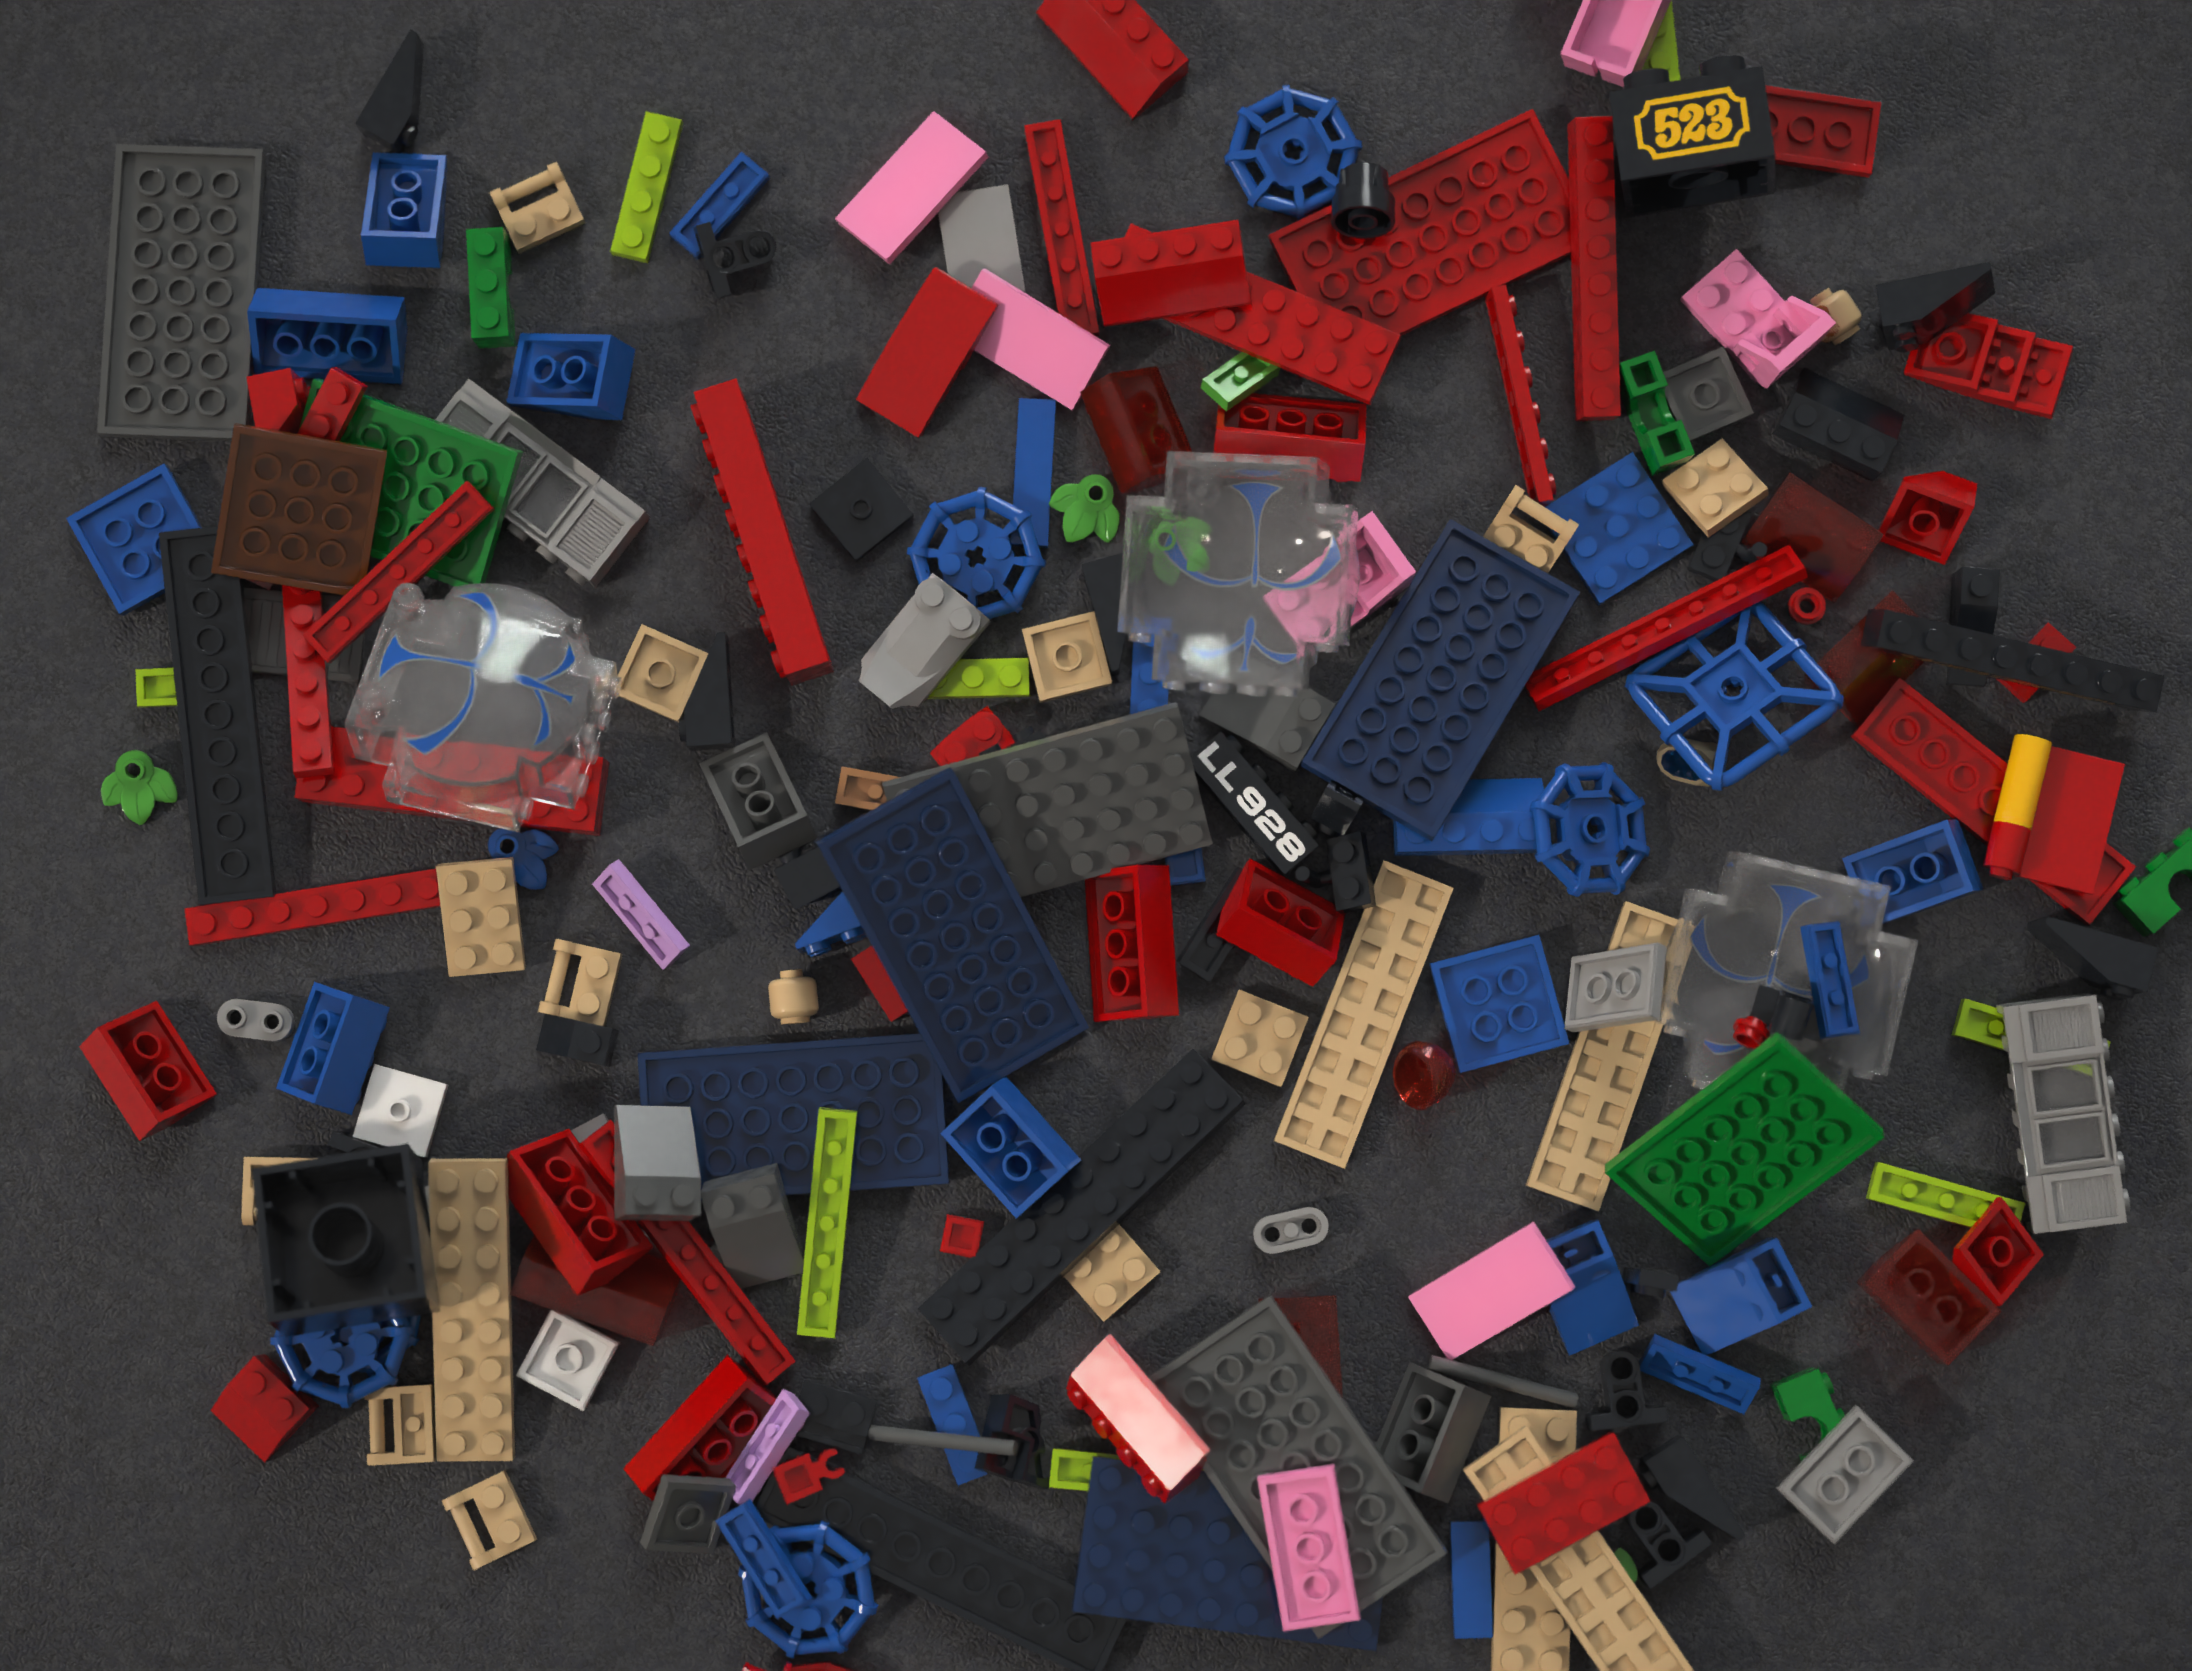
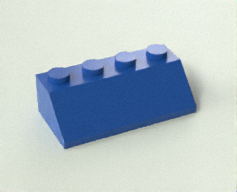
M268 288L256 289L247 310L255 375L291 368L300 378L325 379L331 367H338L359 381L402 384L407 340L405 297Z
M1542 778L1470 779L1433 841L1393 820L1394 856L1537 853L1534 815L1530 811L1531 802L1536 801L1544 790Z

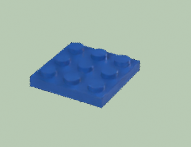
M1633 452L1545 507L1566 521L1572 519L1579 524L1563 549V553L1598 606L1694 545ZM1546 526L1556 540L1559 533Z
M166 464L158 466L66 518L114 606L122 616L165 593L159 533L202 528Z
M1539 935L1429 964L1459 1073L1570 1044L1566 1029H1564L1565 1025Z

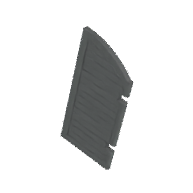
M244 588L252 671L256 674L287 676L282 591ZM322 595L324 614L343 596ZM365 632L331 664L327 663V668H329L328 680L360 682Z

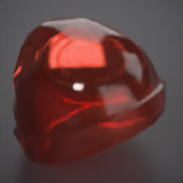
M1410 1042L1401 1049L1395 1059L1393 1066L1395 1088L1401 1099L1408 1106L1416 1110H1425L1440 1102L1449 1093L1455 1080V1066L1451 1057L1443 1048L1434 1043Z

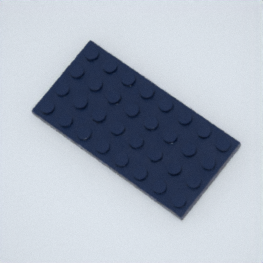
M1450 519L1304 757L1301 767L1329 783L1333 781L1337 784L1336 787L1350 792L1355 798L1358 795L1364 799L1363 802L1426 839L1433 841L1571 610L1580 591Z
M951 767L816 841L819 850L958 1103L1089 1028Z
M920 1033L638 1053L640 1106L691 1107L701 1176V1189L705 1181L778 1163L786 1195L811 1193L819 1107L858 1111L850 1190L950 1184L947 1141L940 1134L946 1129L943 1075Z
M1092 1456L1072 1604L1073 1612L1371 1651L1377 1650L1383 1597L1360 1611V1620L1344 1622L1320 1639H1318L1311 1627L1283 1631L1273 1571L1205 1471H1201L1199 1478L1164 1504L1158 1496L1153 1497L1147 1492L1141 1482L1142 1477L1133 1467H1127L1120 1459Z

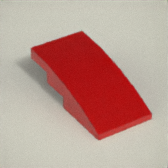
M934 267L893 332L856 400L916 437H921L939 404L944 402L960 370L965 368L998 304L941 269Z
M1968 313L1929 342L1920 344L1917 349L1910 351L1904 375L1977 400L2053 419L2073 354V345L2037 338L2035 332L1999 325L1997 319Z

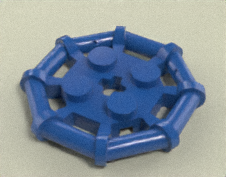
M1282 85L1281 90L1247 108H1240L1237 112L1238 121L1228 154L1224 155L1225 165L1230 166L1246 194L1248 205L1252 208L1258 206L1296 217L1298 221L1332 202L1336 192V185L1339 183L1340 169L1355 164L1358 152L1362 150V141L1357 140L1338 107V100L1334 97L1327 99L1290 88V85ZM1293 104L1318 111L1315 118L1301 117L1299 113L1293 112ZM1280 106L1283 107L1284 114L1267 123L1261 118ZM1329 119L1340 140L1331 142L1322 126L1325 121ZM1250 128L1260 132L1256 149L1244 150ZM1291 143L1294 147L1301 146L1303 148V151L1299 154L1300 159L1294 160L1284 155L1287 152V144ZM1331 153L1342 154L1336 176L1327 171ZM1256 161L1265 179L1258 186L1246 163ZM1319 180L1327 186V188L1304 200V188ZM1274 185L1283 191H1294V198L1292 201L1267 193L1271 186Z
M978 487L977 491L940 503L934 501L929 505L931 510L912 546L907 547V555L911 557L918 584L928 579L931 575L926 558H937L939 569L944 578L943 581L967 594V600L988 619L1011 612L1019 613L1023 610L1022 604L1041 568L1046 565V560L1042 558L1030 519L1032 514L1029 510H1022L989 493L986 487ZM975 507L976 518L964 520L955 524L949 516ZM987 508L1011 521L1004 529L985 520ZM942 523L948 531L938 550L928 548L939 524ZM1018 530L1026 556L1016 557L1011 545L1010 536ZM978 547L984 549L982 556L987 558L984 565L977 563L973 568L969 565L970 558L967 557V554L970 550L976 551ZM1015 565L1025 567L1013 591L1008 589L1005 584ZM999 591L1003 600L978 607V597L983 594Z
M1606 762L1591 766H1570L1564 763L1556 767L1554 777L1538 799L1531 802L1530 811L1534 815L1537 853L1534 856L1537 862H1542L1567 887L1568 894L1578 897L1585 893L1611 892L1614 895L1620 894L1625 890L1626 882L1642 859L1648 857L1650 847L1646 844L1643 806L1646 803L1643 797H1638L1614 772L1613 766ZM1594 780V790L1583 791L1580 781ZM1565 788L1569 795L1567 800L1560 803L1559 806L1553 805L1556 798ZM1609 790H1611L1624 804L1615 805L1609 799L1612 797L1609 794ZM1627 815H1628V817H1629V827H1630V836H1631V838H1629ZM1549 818L1556 820L1558 843L1555 844L1551 842ZM1589 820L1591 825L1597 826L1598 829L1597 833H1594L1592 837L1587 830ZM1620 850H1625L1628 854L1620 866H1618L1616 860L1619 857H1616ZM1558 854H1562L1567 861H1573L1576 864L1574 872L1557 856ZM1602 867L1604 877L1589 878L1590 868Z
M407 1317L391 1320L393 1326L386 1328L383 1327L381 1322L344 1327L343 1329L351 1328L353 1333L348 1337L350 1344L345 1347L342 1342H335L336 1329L285 1337L276 1330L274 1337H270L271 1345L275 1346L293 1383L291 1388L296 1393L301 1391L340 1404L341 1408H351L352 1403L389 1384L392 1386L396 1384L399 1380L397 1374L410 1336L415 1334L414 1326H410ZM384 1337H394L386 1362L383 1363L377 1359L380 1344L383 1342ZM303 1343L312 1362L306 1370H303L292 1345ZM370 1366L376 1373L353 1386L351 1375L359 1370ZM320 1370L340 1376L339 1387L315 1380L314 1378Z
M825 1521L813 1525L779 1528L775 1525L769 1528L801 1581L807 1584L811 1580L816 1584L814 1591L818 1594L817 1596H811L807 1602L782 1616L784 1620L794 1627L791 1636L769 1619L773 1612L768 1604L763 1607L761 1606L759 1590L744 1566L740 1565L738 1575L742 1578L748 1616L745 1620L747 1625L755 1627L787 1652V1657L793 1659L796 1655L835 1651L838 1654H842L848 1650L850 1641L868 1618L876 1614L878 1604L874 1602L869 1569L871 1558L867 1552L862 1553L830 1528V1523ZM814 1540V1547L808 1551L798 1552L799 1550H793L790 1542ZM827 1544L847 1561L843 1564L839 1563L824 1551L825 1545ZM855 1572L858 1595L849 1594V1589H846V1574ZM844 1606L853 1609V1614L843 1627L840 1628L834 1618ZM818 1627H824L828 1635L827 1637L802 1639L804 1629L813 1631Z

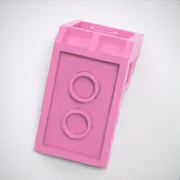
M1737 249L1680 299L1722 347L1724 346L1725 350L1752 380L1766 389L1820 343L1836 324L1827 312L1794 296L1784 301Z
M1373 511L1357 521L1338 538L1344 559L1324 580L1301 590L1282 591L1274 589L1263 597L1265 603L1300 652L1306 653L1304 655L1305 659L1400 594L1411 584L1416 574L1415 569ZM1331 545L1326 549L1323 556L1284 583L1302 581L1314 574L1326 559Z

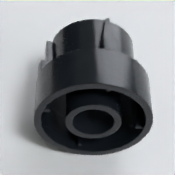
M1355 163L1340 169L1339 183L1336 185V192L1332 198L1331 224L1337 232L1352 238L1368 239L1385 235L1393 229L1395 224V198L1389 192V174L1385 168L1373 163Z

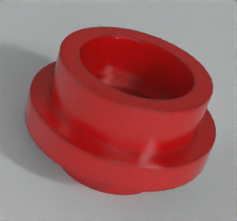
M1809 587L1795 591L1788 601L1790 616L1794 621L1802 625H1811L1818 622L1826 610V602L1823 595L1816 589ZM1801 601L1811 603V613H1805L1801 610Z
M1746 1016L1745 1019L1739 1018L1734 1022L1733 1029L1735 1032L1733 1038L1736 1042L1747 1048L1756 1049L1771 1036L1770 1032L1766 1029V1024L1756 1017Z

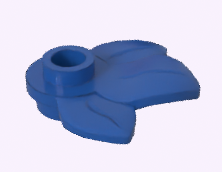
M508 826L496 829L488 840V851L492 859L513 857L516 882L519 885L534 890L545 888L547 873L542 860L552 856L559 850L556 842L549 835L537 829L524 832ZM511 839L514 842V848L511 852L505 853L500 850L502 840Z

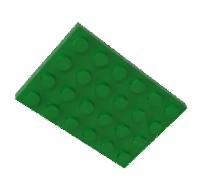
M322 379L312 380L300 427L324 382ZM363 395L340 442L387 450L370 556L383 560L466 481H469L495 510L424 576L471 593L483 592L523 451Z
M1777 1032L1606 1163L1605 1174L1706 1264L1711 1266L1884 1138V1130Z

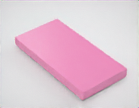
M933 111L835 219L839 225L890 265L988 159V155L985 150Z
M982 269L972 289L997 303L998 307L980 338L975 351L1069 409H1075L1110 345L987 269Z
M1533 1221L1413 1292L1408 1298L1446 1358L1453 1360L1575 1288V1285Z
M1330 1464L1258 1475L1257 1479L1283 1631L1360 1620L1335 1465Z

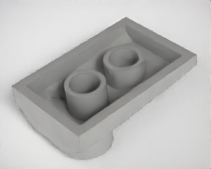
M932 573L928 579L918 585L914 596L861 659L862 669L859 682L892 709L901 706H917L919 708L991 621L950 585Z

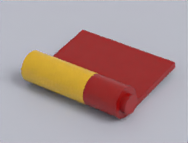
M2016 734L1983 867L1990 869L1988 875L2003 880H2011L2013 875L2094 895L2125 764L2054 747L2052 742L2040 737Z

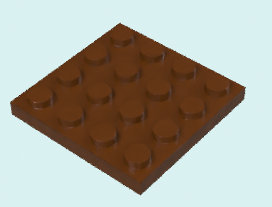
M234 423L211 573L339 595L347 594L367 575L387 450Z

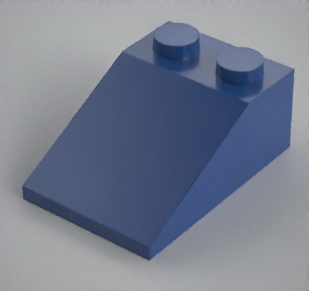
M372 153L361 230L366 265L440 268L444 242L447 155Z
M520 333L506 404L587 419L622 420L636 349L612 335Z
M1958 819L1941 821L1842 858L1868 929L1984 890Z

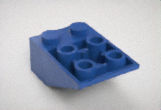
M843 892L795 943V947L800 953H807L813 958L832 951L830 944L843 940V942H846V945L867 938Z
M1591 1220L1546 1240L1575 1285L1573 1290L1547 1304L1569 1356L1639 1326L1614 1255L1598 1220Z
M1767 1237L1678 1282L1677 1292L1669 1291L1701 1354L1709 1355L1775 1326L1812 1307L1777 1237Z

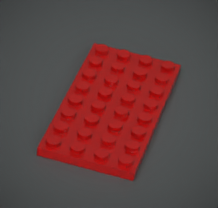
M1531 109L1390 176L1388 186L1389 192L1395 198V224L1393 229L1385 235L1368 239L1342 235L1331 224L1332 205L1268 235V240L1294 291L1402 336L1485 296L1491 287L1508 285L1571 255L1569 178L1534 110Z

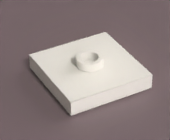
M374 1064L353 1137L387 1147L409 1144L416 1155L428 1157L449 1085Z
M552 1307L516 1376L585 1411L620 1342Z

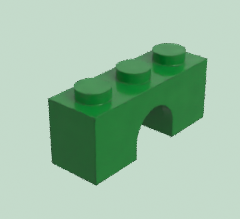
M504 227L466 229L471 338L479 349L516 346L514 310L511 306L508 288V275H512L510 237Z
M1652 351L1621 362L1619 364L1620 396L1651 476L1686 464L1695 455L1682 419L1675 421L1669 411L1665 397V388L1668 386L1656 352Z
M2190 827L2183 830L2172 840L2176 846L2166 855L2160 852L2147 862L2145 867L2148 871L2140 879L2133 876L2117 890L2121 896L2112 904L2143 937L2154 934L2181 910L2171 898L2168 886L2171 877L2175 873L2184 874L2192 881V829Z
M1810 1367L1770 1384L1784 1420L1792 1422L1802 1417L1811 1416L1818 1422L1821 1429L1819 1443L1845 1416L1841 1408L1835 1409L1830 1395L1835 1393L1830 1378L1826 1372L1820 1373L1818 1368ZM1808 1451V1452H1806V1453H1803V1454L1799 1455L1801 1461H1803V1459H1804L1811 1451Z

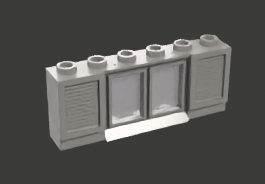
M470 379L456 392L435 419L436 421L523 451L504 519L510 523L506 529L522 542H525L529 537L537 543L539 547L535 551L550 563L554 564L557 559L568 567L565 574L581 586L588 582L596 588L650 519L644 509Z
M2082 993L1996 1005L1997 1012L2003 1014L2006 1035H2002V1045L2009 1055L2011 1073H2007V1082L2009 1088L2013 1089L2016 1110H2012V1119L2014 1125L2019 1129L2021 1148H2017L2019 1163L2024 1166L2026 1185L2022 1186L2024 1200L2029 1203L2031 1221L2026 1222L2027 1230L2036 1234L2127 1223L2126 1212L2130 1211V1199L2127 1189L2122 1188L2121 1174L2125 1173V1162L2122 1152L2117 1151L2115 1136L2120 1135V1126L2116 1113H2111L2110 1099L2115 1097V1089L2112 1077L2106 1076L2105 1061H2109L2110 1052L2106 1038H2102L2100 1023H2104L2105 1020L2102 1002L2100 1000L2097 1001V997L2094 994Z

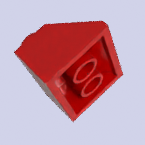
M1250 858L1246 862L1222 908L1216 935L1313 987L1337 960L1345 913L1337 912L1335 904Z
M154 1001L97 1027L79 1046L139 1141L170 1127L217 1095L158 1001Z

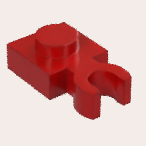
M830 1448L822 1451L817 1461L812 1462L809 1453H805L771 1467L785 1504H790L822 1490L820 1478L825 1476L835 1479L845 1473L842 1467L833 1471L828 1470L826 1467L827 1459L838 1454L836 1449Z

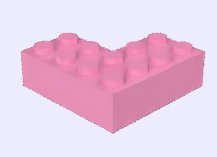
M1583 0L1561 51L1565 67L1596 77L1598 71H1600L1602 80L1624 87L1623 78L1626 75L1642 70L1671 0Z

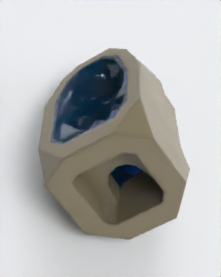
M1686 739L1713 770L1718 744ZM1664 743L1659 747L1656 756L1657 764L1660 770L1670 779L1696 786L1710 787V785H1707L1696 775L1672 745Z

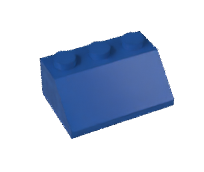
M314 982L276 1089L313 1104L352 1115L354 1107L361 1097V1087L366 1073L373 1063L374 1051L380 1034L385 1029L390 1007Z
M1007 1076L989 1087L940 1133L1016 1219L1081 1161L1077 1154Z

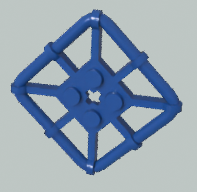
M1762 602L1739 611L1661 650L1639 665L1632 674L1627 675L1625 687L1629 690L1632 699L1661 732L1660 738L1664 743L1672 745L1696 775L1707 785L1712 786V790L1722 791L1723 787L1737 783L1776 755L1783 756L1789 752V746L1830 719L1837 710L1843 707L1844 696L1840 694L1836 684L1808 654L1806 644L1800 638L1795 639ZM1740 615L1735 644L1713 658L1700 641ZM1753 615L1756 616L1782 646V648L1762 662L1747 647ZM1687 650L1692 652L1703 664L1702 667L1686 678L1652 675ZM1794 660L1820 690L1782 687L1770 673L1786 662ZM1731 684L1733 687H1738L1741 685L1743 688L1740 690L1739 695L1730 697L1726 695V686ZM1646 690L1685 693L1696 707L1672 723L1647 694ZM1781 702L1820 706L1781 734L1764 716L1765 713ZM1705 718L1719 733L1713 770L1683 736L1686 731ZM1753 722L1769 742L1725 771L1731 737Z

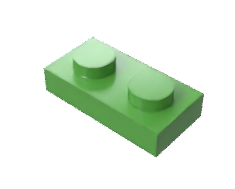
M1241 352L1203 378L1201 389L1225 411H1228L1278 376L1280 368Z

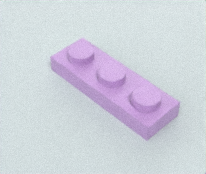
M619 859L608 865L592 884L662 970L671 966L690 946Z
M784 1389L781 1391L725 1477L731 1479L736 1485L732 1498L737 1504H742L748 1499L754 1500L771 1474V1467L776 1466L782 1459L784 1452L809 1416L810 1412L794 1393Z

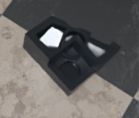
M1012 1394L991 1395L982 1437L1016 1440L1018 1444L1017 1453L1015 1456L978 1452L974 1469L1031 1487L1049 1489L1050 1479L1049 1477H1043L1040 1453H1045L1046 1451L1044 1439L1040 1434L1041 1415L1039 1405Z

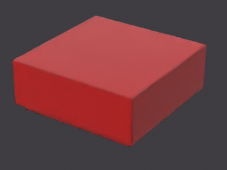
M947 1214L940 1252L970 1258L975 1257L980 1248L985 1221Z

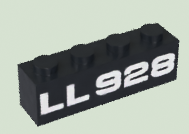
M1220 731L1191 756L1195 775L1277 872L1285 876L1318 848L1319 845L1315 839L1319 836L1306 820L1299 823L1290 811L1294 809V806L1281 791L1274 794L1268 787L1266 782L1270 779L1257 763L1250 766L1243 758L1242 754L1245 750L1233 735H1229L1226 738Z

